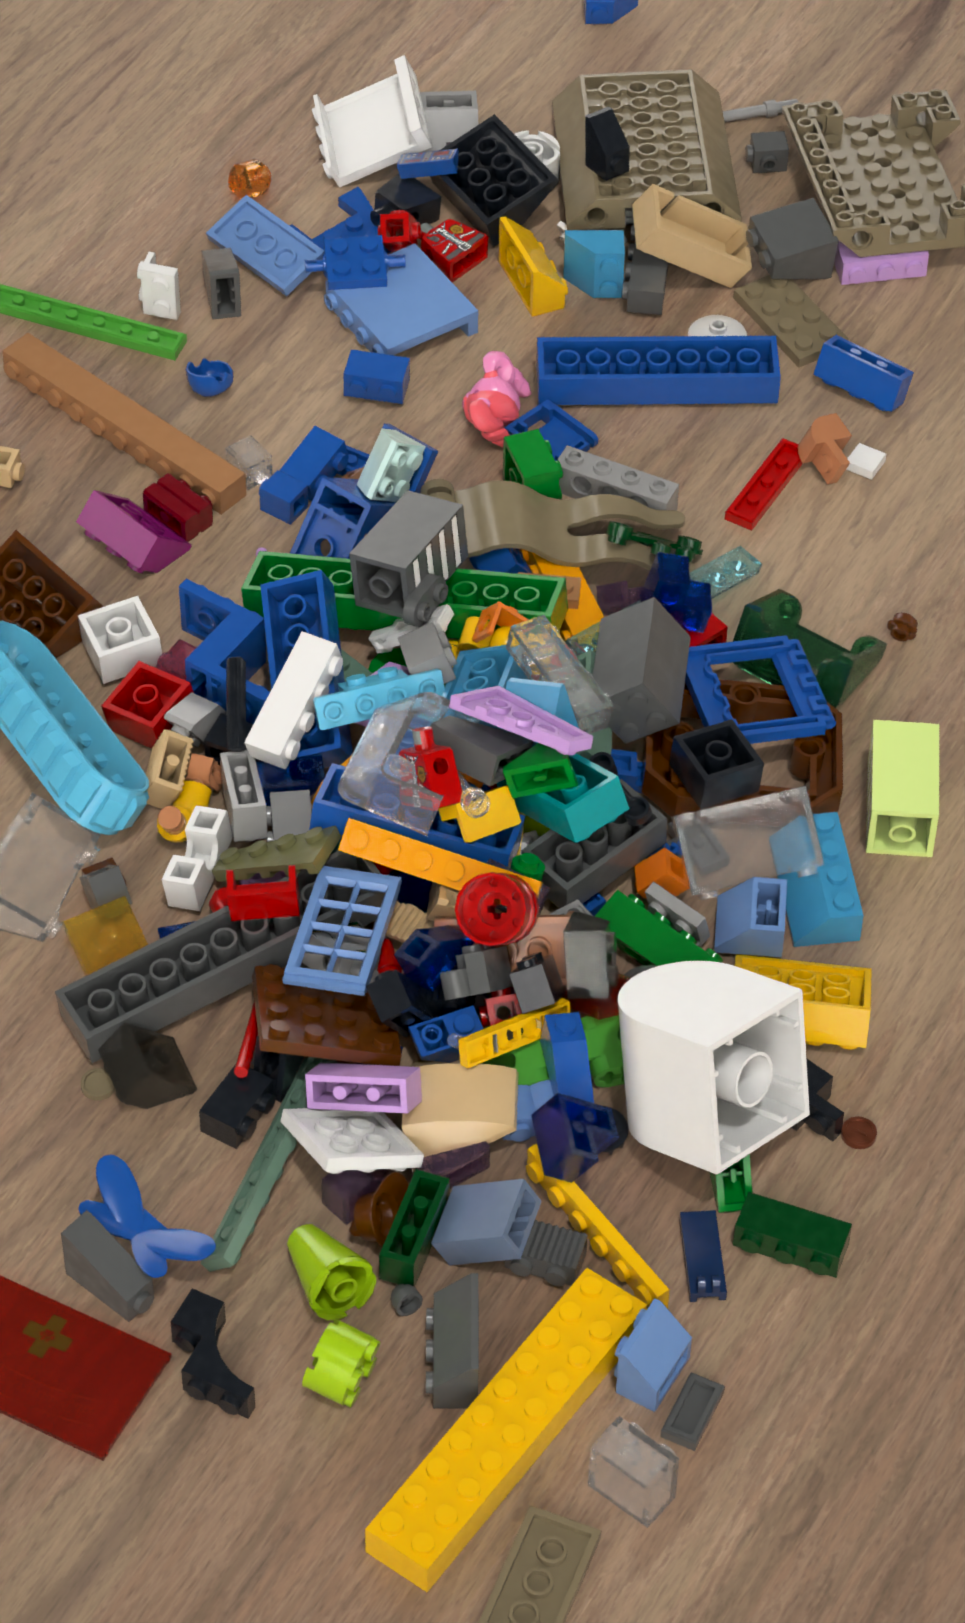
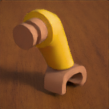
M192 753L185 781L183 782L182 792L172 806L164 807L158 814V832L165 840L174 843L187 841L185 828L195 806L208 807L211 790L218 792L221 790V767L214 758Z

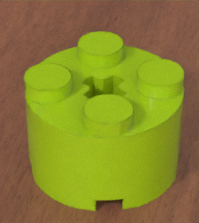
M335 1318L334 1322H330L312 1354L314 1357L312 1366L315 1368L314 1370L309 1367L306 1368L302 1386L336 1403L351 1408L360 1393L361 1387L358 1386L362 1377L368 1378L376 1364L377 1357L375 1355L380 1346V1341Z

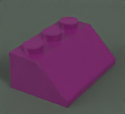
M93 490L76 521L86 529L84 532L86 536L97 542H104L107 545L105 549L109 553L119 558L124 557L128 560L127 566L142 574L144 571L160 572L192 547V544L129 498Z

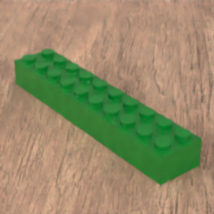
M259 551L241 587L244 608L255 611L264 617L260 584L322 570L334 585L339 628L375 631L391 626L395 620L400 619L396 616L356 606L350 559ZM458 568L446 581L448 595L446 600L439 605H449L454 613L445 632L448 639H460L467 618L473 616L480 617L482 610L500 601L505 605L514 607L519 614L533 622L530 629L522 632L524 637L527 632H530L532 634L548 636L556 642L568 610L566 578Z

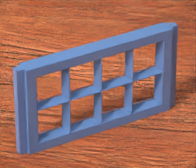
M323 866L317 875L284 970L283 984L365 996V993H367L366 986L370 984L400 892L401 877ZM328 885L352 888L353 891L349 903L324 899ZM359 891L385 893L381 906L355 904ZM320 908L345 911L341 925L316 922ZM352 912L377 916L373 930L348 926ZM312 931L337 933L334 947L308 944ZM344 935L370 938L366 952L340 949ZM311 953L330 956L326 971L300 967L304 954ZM337 957L362 961L358 976L332 972Z

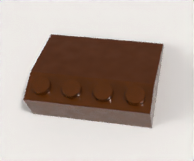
M15 530L0 547V621L15 624L30 632L49 649L55 658L81 643L82 638L78 615L104 606L21 533Z

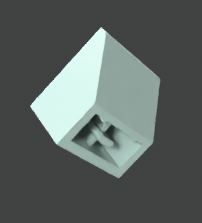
M382 428L356 485L371 500L397 502L410 489L409 482L414 471L422 463V454L426 446L397 430Z

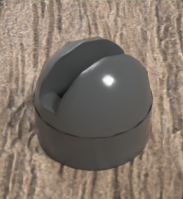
M399 1284L391 1292L390 1300L392 1306L401 1316L415 1313L422 1305L423 1298L421 1294L411 1284Z

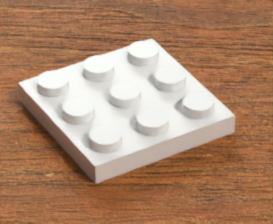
M307 1108L283 1109L280 1122L326 1172L339 1174L346 1170H359L370 1173L374 1172L375 1169L405 1171L407 1168H421L424 1154L384 1112Z

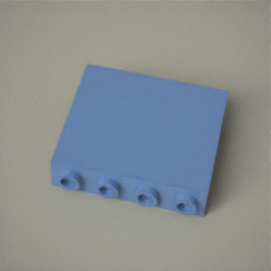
M416 244L387 255L405 254L406 267H388L387 287L328 290V282L325 281L326 294L324 295V302L327 308L336 313L343 326L349 328L355 334L357 341L370 352L396 355L458 327L468 337L478 333V310Z

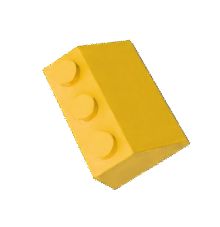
M505 216L500 217L499 263L531 316L534 317L565 308V295H568L566 281L557 274L553 260L547 258L543 244L536 240L530 230Z

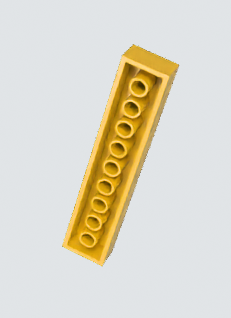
M586 1268L365 1528L366 1553L425 1592H428L616 1365L618 1357L615 1356V1352L619 1342L624 1336L629 1337L634 1330L633 1324L636 1316L642 1308L647 1310V1304L589 1268Z

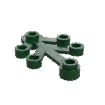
M609 521L606 534L609 535L608 541L626 545L627 540H634L645 546L652 547L650 553L669 558L671 548L676 549L674 558L687 562H692L696 554L702 555L703 549H701L702 541L678 535L677 542L645 532H633L634 528L629 525Z

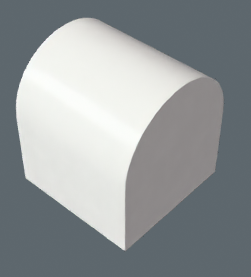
M683 961L657 966L635 975L622 986L618 994V1011L629 1131L639 1143L717 1175L810 1115L802 989L730 964L713 961Z

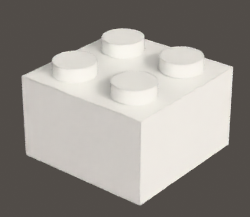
M138 596L78 615L82 643L103 684L125 677L138 661L153 667L164 664L160 637Z

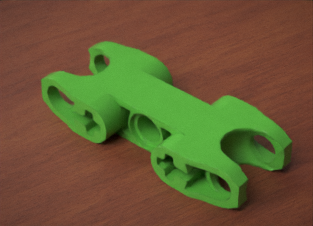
M619 1011L599 1012L581 1018L587 1042L590 1073L595 1085L605 1088L625 1084ZM540 1039L480 1063L516 1069L519 1073L518 1085L530 1086L537 1082L550 1080Z

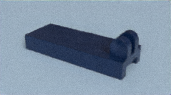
M716 1210L680 1212L679 1222L690 1302H697V1298L718 1297L719 1300H726L727 1289Z

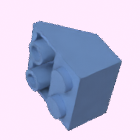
M752 877L718 895L714 951L716 953L782 957L785 934L787 879Z
M654 1298L647 1310L642 1308L634 1321V1330L629 1337L624 1336L619 1342L615 1352V1356L618 1357V1363L614 1370V1376L617 1377L616 1393L653 1412L657 1410L689 1360L692 1337L666 1306L656 1298Z

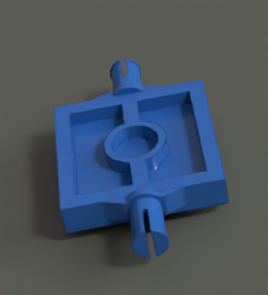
M382 235L324 238L322 260H305L306 273L323 271L327 278L328 290L387 287L388 267H406L405 254L387 256V252L383 247Z

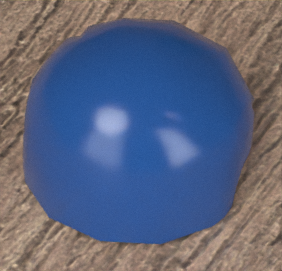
M203 358L199 366L195 367L192 362H188L185 369L187 380L192 390L203 397L219 395L226 391L233 383L234 375L232 368L228 363L220 360L208 361L206 358Z

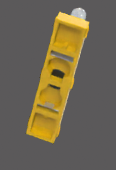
M560 998L555 1004L506 1019L465 1037L452 1033L448 1036L447 1042L451 1047L459 1050L460 1064L466 1068H471L539 1040L545 1015L571 1013L570 1001Z

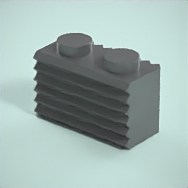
M535 1219L521 1259L505 1260V1268H509L514 1274L526 1277L531 1274L545 1278L548 1283L555 1286L572 1285L578 1278L586 1256L588 1235L572 1231L571 1229L566 1230L564 1227L559 1228L557 1225L552 1226L550 1223L545 1224L543 1221L538 1222Z

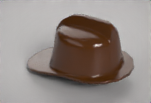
M398 1172L389 1173L382 1180L376 1191L357 1199L354 1206V1218L349 1228L352 1236L361 1237V1239L367 1242L378 1243L380 1247H383L409 1186L408 1181L402 1174Z

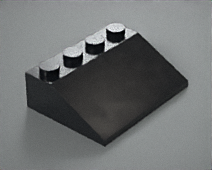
M495 114L441 149L458 148L456 174L430 176L432 183L478 231L488 235V242L493 247L499 244L500 217L505 216L522 226L559 182L558 178Z

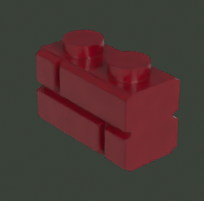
M167 473L158 479L157 483L154 482L143 491L144 510L187 542L198 536L199 532L202 533L212 526L213 505L207 496H199L192 491L185 480H177Z

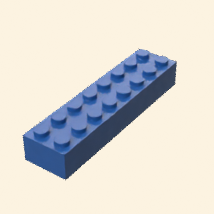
M776 336L537 337L538 405L547 399L556 405L778 403L781 375Z

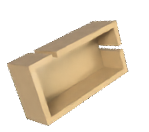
M652 184L632 204L636 248L729 288H732L752 269L750 248L746 247L748 245L746 239L747 224L680 195L660 213L674 198V193Z

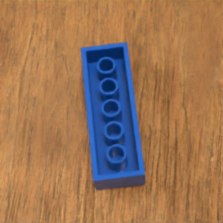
M322 570L260 584L272 690L302 631L336 643L341 653L335 591L333 583ZM343 665L340 673L336 677L333 676L329 684L328 694L339 692L338 683L345 682ZM314 713L313 726L309 732L304 733L300 741L299 753L294 760H290L286 770L291 775L327 768L332 763L342 764L353 754L350 725L320 730L316 713Z
M332 763L314 799L309 830L314 827H322L323 829L336 825L341 836H343L348 818L509 871L512 859L517 855L520 847L526 816L519 814L521 823L476 841L465 843L457 818L442 821L438 808L432 809L403 803L401 783L354 771L353 768Z

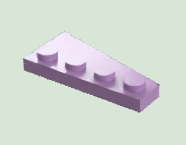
M501 686L451 695L449 708L556 749L557 752L563 755H575L576 752L588 750L592 747L594 736Z

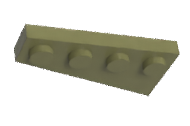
M336 825L323 829L322 827H314L306 833L298 835L290 833L274 841L265 842L261 840L241 849L232 847L220 854V859L212 869V873L217 882L227 881L226 870H234L235 880H247L256 873H260L262 878H272L279 871H284L286 876H289L288 865H296L297 875L301 872L300 869H307L309 874H319L342 836Z

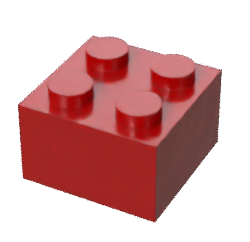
M138 661L101 707L107 724L113 732L152 749L161 733H163V730L168 729L171 731L172 725L164 719L166 712L191 692H194L190 682Z

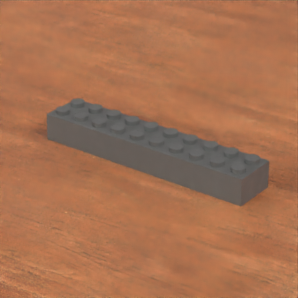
M339 850L330 854L324 866L381 874L372 861ZM300 869L301 872L297 875L300 916L231 921L229 906H226L55 991L60 1015L91 1063L252 983V974L255 966H266L269 964L277 965L281 968L286 966L318 874H309L307 869ZM286 876L276 882L289 881V876ZM328 885L324 899L349 903L353 889ZM360 890L355 904L380 907L385 893ZM321 907L316 922L341 924L345 911ZM352 912L349 922L359 921L365 926L375 921L377 916Z

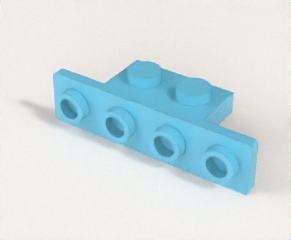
M386 667L379 669L377 675L366 677L365 674H356L346 678V682L338 683L339 692L315 697L313 703L318 727L320 730H326L439 703L445 687L442 672L439 669L407 675L401 669L397 670V667Z

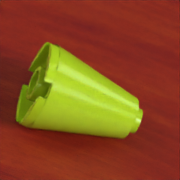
M313 1224L302 1225L292 1232L288 1239L287 1247L311 1309L320 1318L326 1320L347 1317L348 1315L345 1311L354 1306L360 1309L370 1298L376 1285V1275L373 1273L371 1264Z

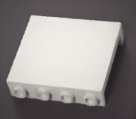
M405 55L394 60L397 74L324 106L318 95H313L315 108H312V112L316 122L319 124L315 128L322 142L319 145L321 154L326 160L323 163V168L329 179L334 178L339 188L397 163L402 154L418 153L432 148L416 74Z

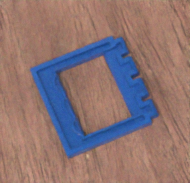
M787 635L689 647L685 683L704 727L732 719L748 742L754 744L825 735L827 729H832L836 725L834 716L827 705L819 683L816 682V676L798 639L789 640ZM772 658L797 717L738 724L731 715L730 704L727 697L722 694L720 689L721 683L717 674L713 672L711 665Z

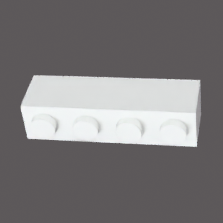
M303 631L301 632L244 742L250 757L285 770L290 760H294L300 750V741L304 733L309 732L314 723L315 708L313 699L328 694L329 684L333 676L336 677L342 669L343 658L336 643Z

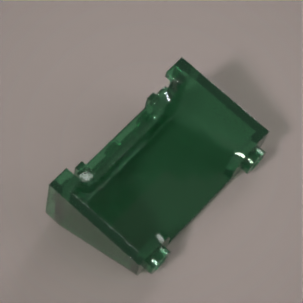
M778 589L745 605L733 642L787 635L789 640L798 639L826 701L835 709L848 699L878 665L887 646V643L873 636L866 635L855 640L851 651L799 625L802 617L801 603L795 596L782 589ZM772 658L733 662L738 668L769 684L783 685Z

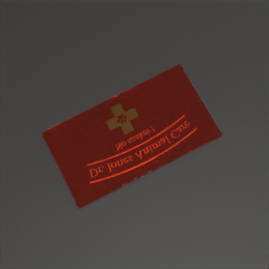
M0 1275V1413L104 1461L150 1389L172 1358L171 1353Z

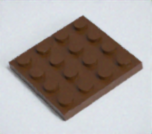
M273 964L254 967L252 980L260 1051L372 1065L400 1066L402 1054L398 1031L391 1029L381 1022L368 990L365 996L283 984L285 968Z

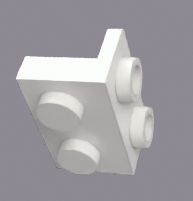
M148 252L145 261L139 263L137 277L141 279L139 300L143 302V314L177 320L181 313L178 268L156 264L155 253Z

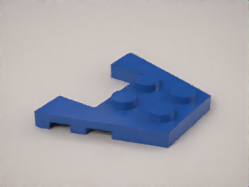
M359 187L338 197V206L351 217H348L343 222L311 239L293 224L289 225L323 250L324 238L378 235V227L372 223L370 213L374 209ZM383 246L387 254L391 252L385 246Z

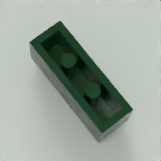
M418 1169L415 1170L379 1254V1279L398 1285L411 1284L415 1287L432 1247L431 1242L450 1196L449 1178Z
M748 1192L735 1225L733 1246L739 1247L748 1253H758L774 1258L783 1264H793L809 1269L818 1275H828L837 1278L849 1246L852 1224Z

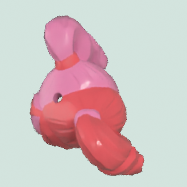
M490 351L483 358L484 377L464 396L462 408L466 419L477 430L481 431V435L487 441L503 447L504 437L510 436L504 426L509 425L519 417L521 406L519 397L526 398L531 395L527 380L513 366L511 360L504 352Z

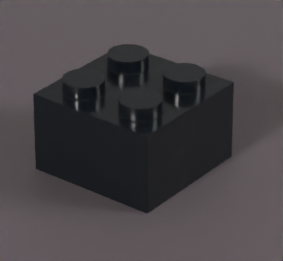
M731 719L674 736L669 765L699 808L703 809L758 792L764 762Z

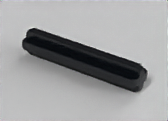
M230 657L226 661L227 748L230 752H241L246 749L244 743L246 740V662L242 657Z

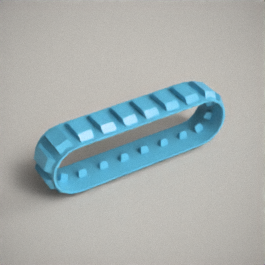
M0 621V729L59 807L74 821L83 827L104 835H115L120 830L132 827L149 799L147 792L149 780L146 774L49 649L27 630L15 624Z

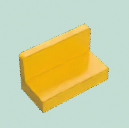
M508 785L470 796L460 803L438 808L442 821L457 818L465 843L476 841L521 823L515 800L512 798Z

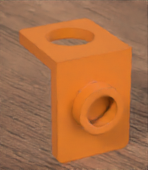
M498 601L482 610L472 641L477 643L491 636L496 624L500 627L510 626L516 628L522 633L530 629L533 622L519 614L514 607ZM488 620H490L489 623H488V625L486 626V628L483 630L484 625L486 624V622H487Z

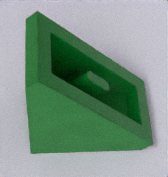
M540 743L503 767V774L512 798L578 786L569 756L557 752L556 749Z
M750 1154L717 1175L709 1172L719 1213L741 1210L748 1192L753 1193Z

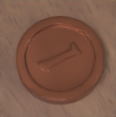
M856 1116L847 1119L842 1125L841 1137L849 1147L866 1149L874 1144L877 1129L871 1120Z

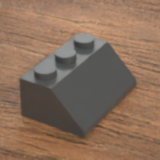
M471 1273L434 1293V1308H426V1330H434V1339H426V1362H433V1371H426V1394H433V1408L467 1409L478 1396V1273Z

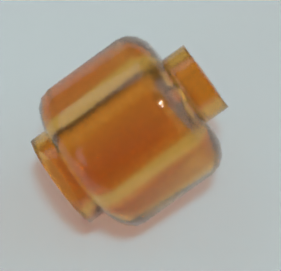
M250 159L237 163L230 169L228 185L238 198L242 199L245 195L254 198L265 194L269 189L271 172L260 160Z

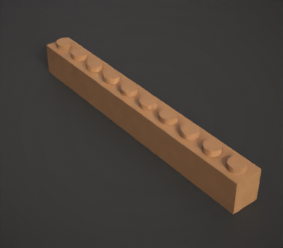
M26 333L2 351L3 368L9 378L17 380L32 393L40 395L52 406L58 407L70 415L73 420L81 422L96 435L102 436L113 443L117 449L125 451L140 464H145L154 470L160 477L169 473L177 480H185L196 494L207 496L213 505V510L222 515L247 495L246 473L30 333Z

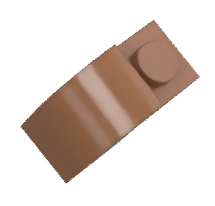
M837 413L815 419L798 445V454L802 463L813 462L828 485L837 483L850 464L842 450L852 435Z

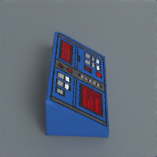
M457 148L402 154L397 162L401 179L456 174L459 151Z

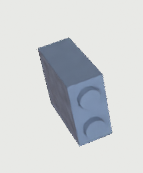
M525 1179L453 1186L431 1244L448 1265L521 1259L542 1200Z

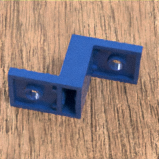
M384 423L382 428L397 430L426 446L422 454V463L414 471L409 482V491L420 493V489L427 479L438 450L397 427ZM322 477L290 554L324 556L321 552V543L327 539L331 549L329 554L324 557L350 559L349 553L396 502L369 499L356 485L359 479Z
M185 579L179 585L182 630L203 640L185 659L186 681L191 683L194 694L220 705L227 712L226 661L230 657H242L246 662V722L254 724L270 694V691L265 687L248 681L266 662L264 617L255 611H250L234 603L229 598H224L208 590L203 585H198Z

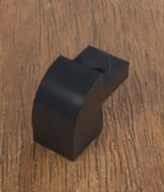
M806 1058L810 1115L791 1128L797 1131L806 1123L815 1133L824 1135L833 1142L841 1134L844 1112L827 1101L831 1096L833 1076Z

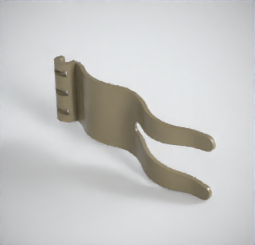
M433 479L424 483L420 489V494L463 505L468 557L479 556L502 548H517L533 552L552 563L569 567H586L606 562H625L641 566L653 573L669 578H689L693 576L695 571L693 562L650 553V548L634 540H627L626 545H620L608 541V534L571 536L567 531L570 528L610 518L628 519L654 529L681 528L685 524V516L676 510H655L633 499L611 494H597L569 500L555 499L542 495L523 484L502 480L484 482L468 489L454 491V487L449 481Z

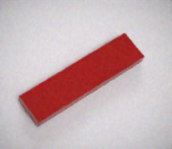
M784 438L780 440L725 511V520L748 530H753L803 463L798 454L799 444Z

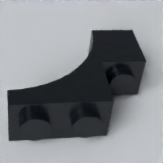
M192 1288L171 1320L172 1342L176 1343L181 1349L192 1352L181 1370L183 1390L194 1399H205L218 1405L228 1414H239L249 1419L255 1409L254 1387L246 1384L230 1371L222 1360L217 1347L220 1333L226 1323L225 1303Z

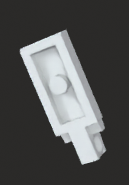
M447 604L437 607L429 621L422 626L433 622L438 633L441 631L446 632L447 626L454 616L451 607ZM403 618L395 620L391 626L372 631L368 639L376 649L377 654L391 652L395 646L400 645L398 637L420 627L405 624Z

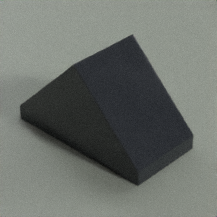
M257 1036L253 1069L273 1079L274 1095L276 1096V1101L281 1103L295 1078L304 1056L260 1051L259 1037Z

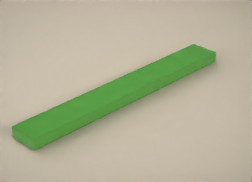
M0 284L1 314L174 361L187 343V334Z

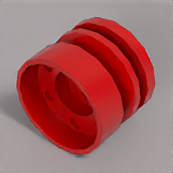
M490 872L476 875L463 885L457 895L455 904L457 924L465 936L477 944L488 946L508 945L519 942L530 934L537 923L539 912L537 896L529 883L517 875ZM495 906H507V913H495Z

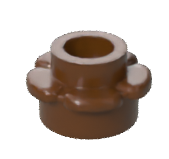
M897 613L894 615L893 620L888 621L887 628L891 630L890 633L894 639L907 641L916 637L918 622L910 614Z

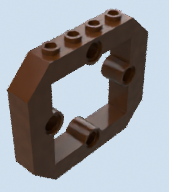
M719 679L722 694L727 697L731 715L738 724L797 717L784 685ZM685 683L680 717L700 719ZM827 702L836 725L832 729H827L825 735L796 738L794 741L789 768L794 776L805 779V789L760 785L758 792L700 809L669 765L674 736L694 731L691 725L680 721L677 725L644 737L642 793L673 819L687 821H704L708 823L784 830L804 815L838 812L843 792L842 713Z

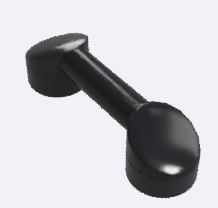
M598 752L590 757L589 760L618 776L614 759L609 753ZM621 783L629 806V810L624 812L628 824L638 826L645 823L652 816L649 802L643 797H632Z

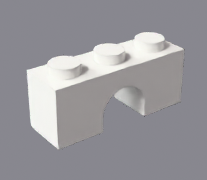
M196 805L185 828L187 838L185 856H172L163 875L162 883L168 906L200 911L215 878L212 869L220 859V854L228 849L233 834L227 810Z

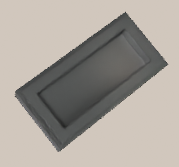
M691 1372L661 1430V1438L695 1451L724 1394L725 1386Z

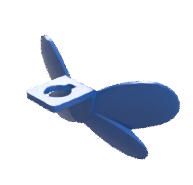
M105 1155L98 1160L96 1179L104 1203L85 1200L78 1207L79 1213L82 1215L86 1210L89 1211L111 1235L130 1240L135 1261L145 1274L152 1278L164 1276L168 1268L166 1258L198 1261L209 1257L216 1250V1244L210 1236L186 1229H167L146 1209H143L137 1182L130 1168L121 1158L115 1155Z

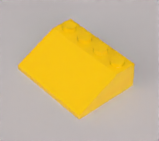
M736 954V967L802 989L806 1044L812 1046H820L824 1043L834 1044L848 1050L857 1049L858 1047L866 1048L871 1012V968Z

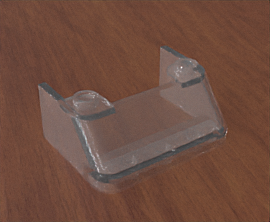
M422 692L376 708L338 784L340 796L354 805L427 836L443 796L412 783L416 775L415 766L408 759L395 753L407 729L413 730L419 727H429L431 723L449 715L479 723L480 720L449 708V699L432 692Z

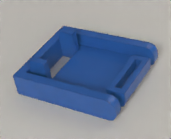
M549 399L504 427L509 432V435L528 431L529 427L542 420L546 424L539 428V431L544 440H549L552 456L555 461L567 445L587 452L590 447L593 448L598 444V437L593 431Z

